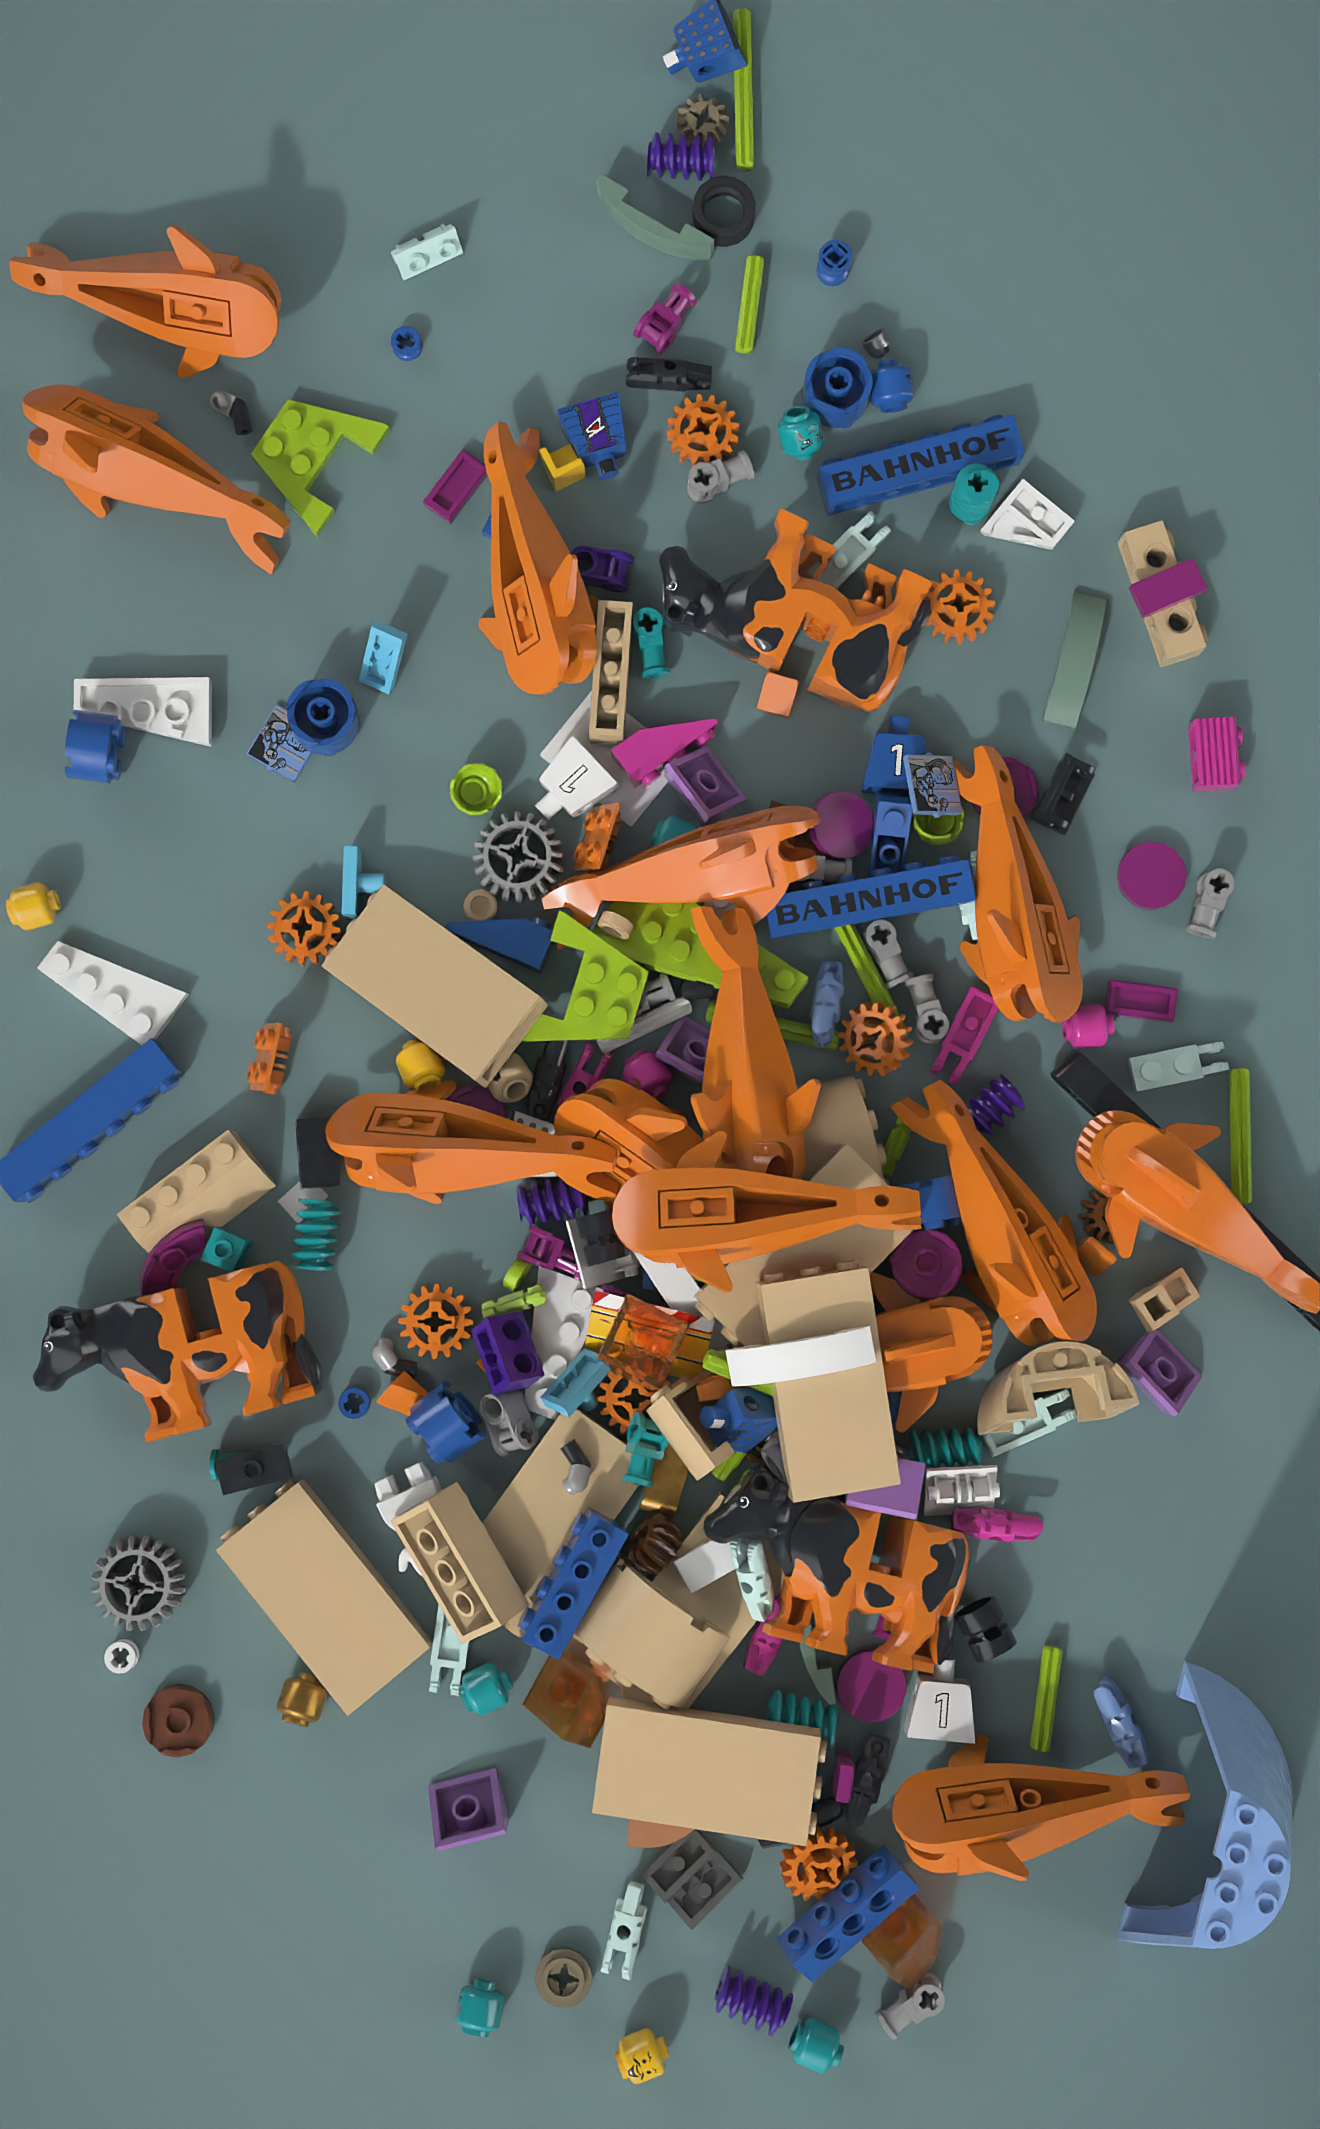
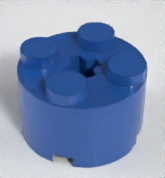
M836 347L832 348L831 351L818 354L810 362L805 375L803 402L804 406L810 408V411H814L819 415L822 425L832 428H849L864 414L873 385L872 373L864 357L852 349Z
M328 678L305 681L293 690L287 702L289 725L297 741L308 751L324 756H333L347 748L355 739L360 719L351 694L341 683ZM319 714L322 716L329 714L327 719L318 720L317 718Z
M74 710L72 713L76 719H70L65 743V757L72 758V767H65L67 778L103 783L119 780L122 761L117 760L118 747H124L126 741V727H122V720H119L117 715Z
M952 1175L896 1186L919 1191L920 1217L923 1219L921 1221L923 1231L942 1229L945 1227L944 1221H947L948 1227L962 1224Z
M443 1381L410 1407V1415L405 1418L411 1431L416 1435L421 1434L428 1444L426 1450L436 1463H440L443 1460L453 1463L487 1436L486 1429L482 1432L479 1431L478 1425L482 1423V1420L473 1405L460 1391L453 1394L448 1390L452 1386L448 1381Z

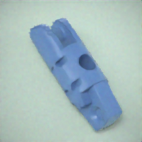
M822 961L814 983L809 1016L812 1019V1039L814 1044H817V1047L826 1048L832 1042L835 1023L840 1019L841 1003L844 994L843 966L841 962Z
M1105 1675L1094 1689L1093 1695L1113 1745L1129 1769L1146 1765L1150 1760V1755L1141 1727L1116 1679L1110 1677V1675Z

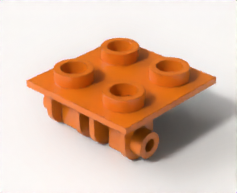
M616 802L596 806L588 812L584 821L586 832L583 841L578 844L574 852L573 859L576 864L573 871L589 870L588 873L599 872L607 868L611 856L605 853H612L613 851L607 845L608 843L615 844L616 840L612 837H617L622 820L619 819L621 813L618 812L621 803Z
M264 1023L263 1029H258L254 1040V1048L258 1049L256 1060L250 1063L247 1072V1082H250L249 1090L263 1091V1093L276 1095L277 1089H281L284 1072L272 1069L273 1067L286 1068L285 1065L274 1063L275 1057L288 1059L287 1055L276 1053L277 1050L289 1052L292 1035H289L291 1028L283 1027V1023Z

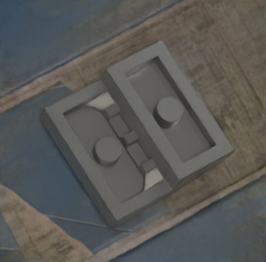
M694 1829L684 1838L674 1842L641 1875L663 1902L670 1904L691 1930L744 1879L724 1855L698 1829Z

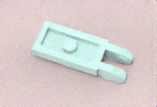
M870 511L833 544V546L837 547L830 562H828L826 571L819 577L818 581L832 585L838 590L875 553L876 547L892 530L886 525L879 529L875 536L868 541L861 533L866 528H869L877 517ZM817 560L805 573L810 579L813 578L815 571L820 566V561Z
M1223 1041L1201 1046L1195 1044L1127 1059L1134 1092L1204 1078V1075L1230 1070L1228 1062H1217L1210 1066L1201 1067L1199 1054L1220 1052L1222 1049H1225Z
M1061 1389L1043 1398H1035L1037 1418L1013 1422V1431L982 1435L990 1456L995 1457L1056 1430L1055 1427L1077 1417L1075 1408L1066 1409L1052 1418L1047 1410L1048 1406L1066 1400L1070 1396L1068 1390Z
M438 1605L430 1661L432 1672L429 1692H438L441 1685V1668L447 1667L454 1668L450 1684L451 1695L459 1696L458 1686L461 1685L463 1670L466 1668L470 1641L461 1643L440 1605Z

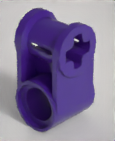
M578 546L570 552L577 556L578 561L587 560L592 564V567L587 571L579 570L584 585L599 587L612 592H627L629 590V584L626 581L629 565L634 560L633 555L630 553L589 546ZM616 567H618L617 576L614 575Z

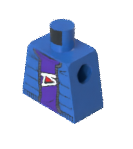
M618 391L557 409L560 428L568 443L571 444L577 458L582 459L585 468L596 465L601 480L617 476L619 471L615 459L626 455Z

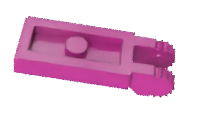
M973 985L970 986L947 1034L939 1046L941 1050L931 1066V1073L937 1075L942 1070L945 1059L950 1052L960 1057L949 1075V1082L954 1085L957 1084L966 1065L974 1058L999 1009L992 995Z

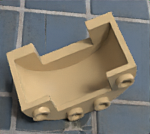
M848 1075L821 1082L820 1092L810 1124L804 1130L805 1167L800 1180L807 1181L842 1145L847 1144L889 1185L888 1179L883 1177L881 1165L887 1164L885 1151L882 1143L876 1144L873 1134L874 1130H878L877 1120L873 1109L868 1111L863 1100L866 1098L861 1078L855 1080L853 1075Z
M1054 1342L1032 1350L1004 1368L992 1379L980 1401L977 1417L978 1435L1013 1431V1422L1037 1418L1033 1393L1071 1388L1078 1422L1109 1419L1140 1403L1135 1388L1127 1374L1117 1363L1114 1364L1102 1355V1351L1078 1342Z
M740 1343L739 1345H737V1346L734 1347V1348L743 1347V1346H742L741 1343ZM726 1345L718 1351L726 1354V1349L729 1348ZM706 1369L691 1380L686 1374L670 1387L667 1384L650 1397L652 1405L646 1410L697 1481L737 1452L733 1450L727 1441L716 1447L712 1443L707 1428L703 1427L700 1422L701 1410L705 1406H713L719 1401L699 1402L696 1388L699 1385V1380L715 1374Z
M618 1553L573 1637L588 1647L585 1654L599 1665L606 1663L615 1670L612 1674L613 1677L623 1685L630 1688L632 1684H635L651 1695L650 1698L665 1710H668L670 1706L682 1709L730 1639V1636L704 1616L692 1614L646 1578L647 1574L637 1570L625 1555Z

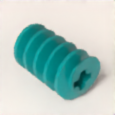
M977 463L967 465L961 469L956 477L948 503L950 511L957 519L969 526L978 524L985 519L999 490L1000 481L996 474L987 466Z
M299 1198L298 1202L307 1206V1209L298 1211L296 1215L306 1221L303 1224L295 1225L294 1228L303 1233L304 1236L293 1239V1243L301 1247L302 1250L291 1253L292 1258L300 1261L299 1265L291 1267L315 1271L332 1270L334 1265L326 1261L325 1258L335 1256L336 1251L327 1247V1244L337 1242L338 1237L330 1234L329 1230L339 1228L340 1224L330 1218L331 1216L341 1214L342 1210L333 1206L334 1202Z
M965 1427L961 1437L957 1428H951L948 1438L943 1429H937L934 1439L929 1429H925L922 1431L920 1440L915 1430H909L910 1461L930 1464L932 1468H939L940 1463H944L945 1467H953L954 1462H958L960 1467H966L970 1461H972L973 1466L982 1464V1437L978 1435V1429L975 1436L970 1427Z
M775 1690L769 1698L763 1720L820 1728L821 1740L827 1738L829 1750H832L839 1716L836 1704L828 1705L824 1712L822 1700H816L810 1708L808 1697L803 1696L798 1705H796L795 1694L789 1693L783 1702L781 1690Z

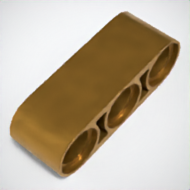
M670 1443L664 1451L663 1459L655 1460L651 1475L653 1486L652 1488L646 1487L640 1509L655 1514L661 1513L673 1519L689 1470Z

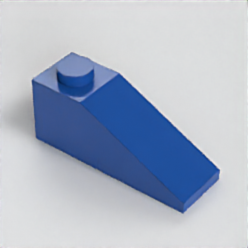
M536 917L533 918L532 922L523 918L447 922L445 929L459 939L541 974L554 942L550 941L553 932L551 931L552 925Z

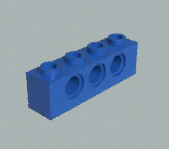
M883 1845L776 1939L791 1964L813 1982L916 1893L920 1887L904 1864Z

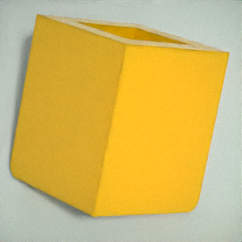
M571 444L550 454L546 447L539 449L541 464L556 492L586 477L584 463L581 458H577Z

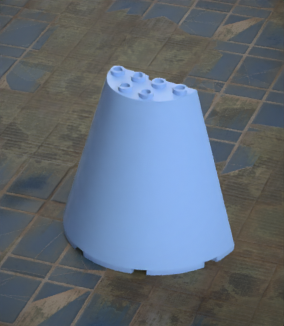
M1184 1660L1176 1695L1179 1698L1196 1704L1227 1791L1213 1850V1855L1221 1860L1222 1867L1218 1875L1207 1877L1203 1893L1191 1898L1188 1903L1169 1907L1168 1905L1146 1906L1124 1902L1116 1938L1117 1940L1137 1944L1210 1949L1226 1948L1244 1943L1262 1932L1276 1917L1286 1898L1291 1871L1293 1808L1291 1779L1282 1747L1272 1727L1253 1702L1237 1687L1218 1674Z

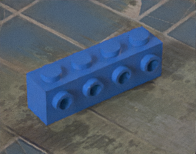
M590 1507L587 1508L584 1515L579 1513L570 1529V1532L573 1533L567 1546L562 1544L557 1550L553 1559V1564L556 1566L549 1577L544 1576L541 1579L535 1595L538 1596L532 1609L527 1607L518 1622V1627H520L519 1633L523 1642L557 1660H560L629 1535L624 1525Z

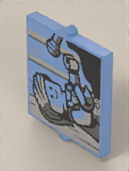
M277 704L246 753L247 756L265 765L268 772L275 771L294 783L312 752L305 749L297 741L288 722L287 710Z
M931 752L924 755L903 756L913 814L933 815L935 818H938L942 815H959L962 813L952 756L932 755Z

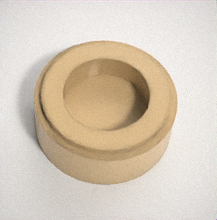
M477 889L466 896L463 909L470 921L493 920L498 912V903L489 891Z
M603 911L598 921V926L603 932L620 940L628 939L634 928L629 920L611 911Z

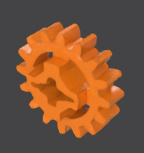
M697 394L695 403L685 398L684 409L678 406L674 407V416L676 418H668V427L671 430L667 431V441H674L670 445L672 453L680 451L679 462L683 463L690 459L692 468L698 462L710 463V461L720 458L722 461V455L729 458L732 456L733 449L731 446L738 445V436L735 434L739 433V423L733 422L736 415L734 410L725 412L727 408L725 400L716 405L715 395H711L707 402L703 401L701 394ZM687 419L689 427L684 429V433L681 434V427ZM725 430V437L718 444L717 436L721 435L722 431Z
M955 569L952 578H949L945 572L941 573L939 577L940 584L932 580L931 592H928L925 597L930 602V615L924 626L933 625L935 627L932 633L933 637L940 633L944 634L943 643L947 644L950 638L954 637L957 645H961L965 636H967L970 642L975 641L977 637L976 631L984 634L987 630L985 623H991L994 617L988 611L994 609L995 601L987 600L992 593V589L986 588L983 590L981 588L984 581L982 577L976 582L971 580V571H968L965 577H960L959 570ZM946 589L950 590L949 595L947 597L940 598V600H936L937 597L943 591H945ZM954 602L958 603L959 608H964L962 612H957V608L952 606ZM976 614H979L974 623L966 626L969 617H975ZM941 619H944V620H945L947 623H949L951 626L947 625V624H946L945 622H943Z
M304 891L302 899H299L294 892L290 893V903L287 904L280 899L278 902L282 909L279 912L276 910L270 911V914L276 920L266 925L268 929L275 931V934L269 936L268 940L271 943H279L274 950L278 955L287 951L285 956L287 962L292 963L298 957L299 965L305 966L307 959L310 958L317 965L319 964V955L323 954L327 957L329 946H337L338 943L333 939L334 935L343 934V930L335 927L334 924L341 921V917L338 914H330L335 908L331 902L322 906L324 897L320 894L312 900L311 894L308 891ZM297 909V913L293 917L286 919L291 912ZM314 909L323 914L326 923L314 919ZM305 922H307L312 929L307 930L305 936H303L298 931V927H304ZM284 935L292 936L295 939L294 945L296 950L286 943ZM324 938L317 947L312 949V945L318 939Z
M869 1001L860 1004V1008L851 1009L849 1013L852 1018L848 1017L841 1021L847 1029L838 1033L840 1038L845 1039V1044L841 1045L839 1049L841 1051L848 1050L849 1055L845 1059L847 1063L854 1060L857 1062L855 1071L860 1072L867 1068L868 1076H873L878 1071L883 1076L890 1073L891 1069L896 1070L902 1066L900 1060L909 1058L910 1054L904 1048L913 1045V1041L906 1038V1033H909L912 1027H903L902 1022L906 1016L902 1014L896 1017L894 1015L896 1006L891 1005L884 1010L883 1001L875 1002L873 1006ZM875 1017L880 1018V1019H882V1020L885 1021V1022H884V1023L878 1022V1021L875 1019ZM882 1031V1033L878 1036V1039L875 1041V1044L869 1046V1044L872 1041H874L873 1038H875L876 1033ZM866 1055H872L876 1060L871 1059Z
M440 1284L434 1285L433 1292H430L427 1286H422V1296L419 1297L415 1293H411L409 1297L413 1302L412 1305L403 1304L401 1306V1309L407 1312V1316L399 1318L398 1323L406 1324L407 1329L403 1330L400 1336H410L412 1340L407 1345L409 1349L416 1345L420 1347L418 1356L422 1357L427 1351H431L432 1359L436 1360L438 1359L439 1352L443 1351L446 1357L452 1356V1346L458 1350L464 1348L460 1341L461 1337L471 1338L472 1334L465 1329L466 1326L473 1325L475 1320L467 1319L466 1314L473 1309L472 1306H462L461 1303L466 1297L464 1294L456 1298L453 1296L454 1287L449 1286L444 1293ZM430 1299L429 1308L423 1314H415L417 1308L424 1301ZM444 1300L450 1302L455 1307L458 1315H451L446 1310ZM435 1312H438L439 1318L452 1321V1323L439 1326L438 1331H435L434 1325L428 1324V1322H421V1320L434 1317ZM415 1328H421L428 1335L429 1343L418 1336ZM450 1328H458L455 1336L443 1344L444 1334Z
M636 1359L632 1360L631 1368H626L620 1362L618 1364L620 1371L618 1374L611 1370L607 1374L611 1379L610 1383H600V1387L606 1390V1394L598 1396V1401L606 1402L607 1405L600 1413L601 1415L610 1414L612 1416L608 1423L610 1427L617 1422L620 1423L621 1434L626 1432L632 1416L636 1412L642 1413L652 1402L650 1401L651 1398H646L645 1400H640L639 1406L634 1407L632 1406V1401L626 1400V1398L620 1399L619 1397L630 1395L633 1388H637L640 1395L651 1397L667 1384L670 1385L669 1380L662 1382L659 1380L662 1374L661 1369L656 1370L654 1373L649 1371L650 1362L648 1361L643 1368L638 1367ZM629 1375V1384L622 1391H613L617 1382ZM641 1375L649 1378L655 1384L657 1390H648L641 1383ZM613 1405H622L629 1412L630 1420L619 1415Z
M816 1826L815 1835L808 1834L807 1846L791 1844L792 1849H783L782 1855L784 1860L779 1862L782 1871L781 1875L786 1887H790L792 1895L795 1897L801 1893L806 1902L810 1900L812 1895L816 1896L817 1901L821 1900L824 1894L836 1888L841 1881L853 1872L852 1868L858 1866L854 1856L856 1853L851 1842L847 1841L843 1832L836 1835L833 1827L830 1826L825 1833H822L819 1826Z

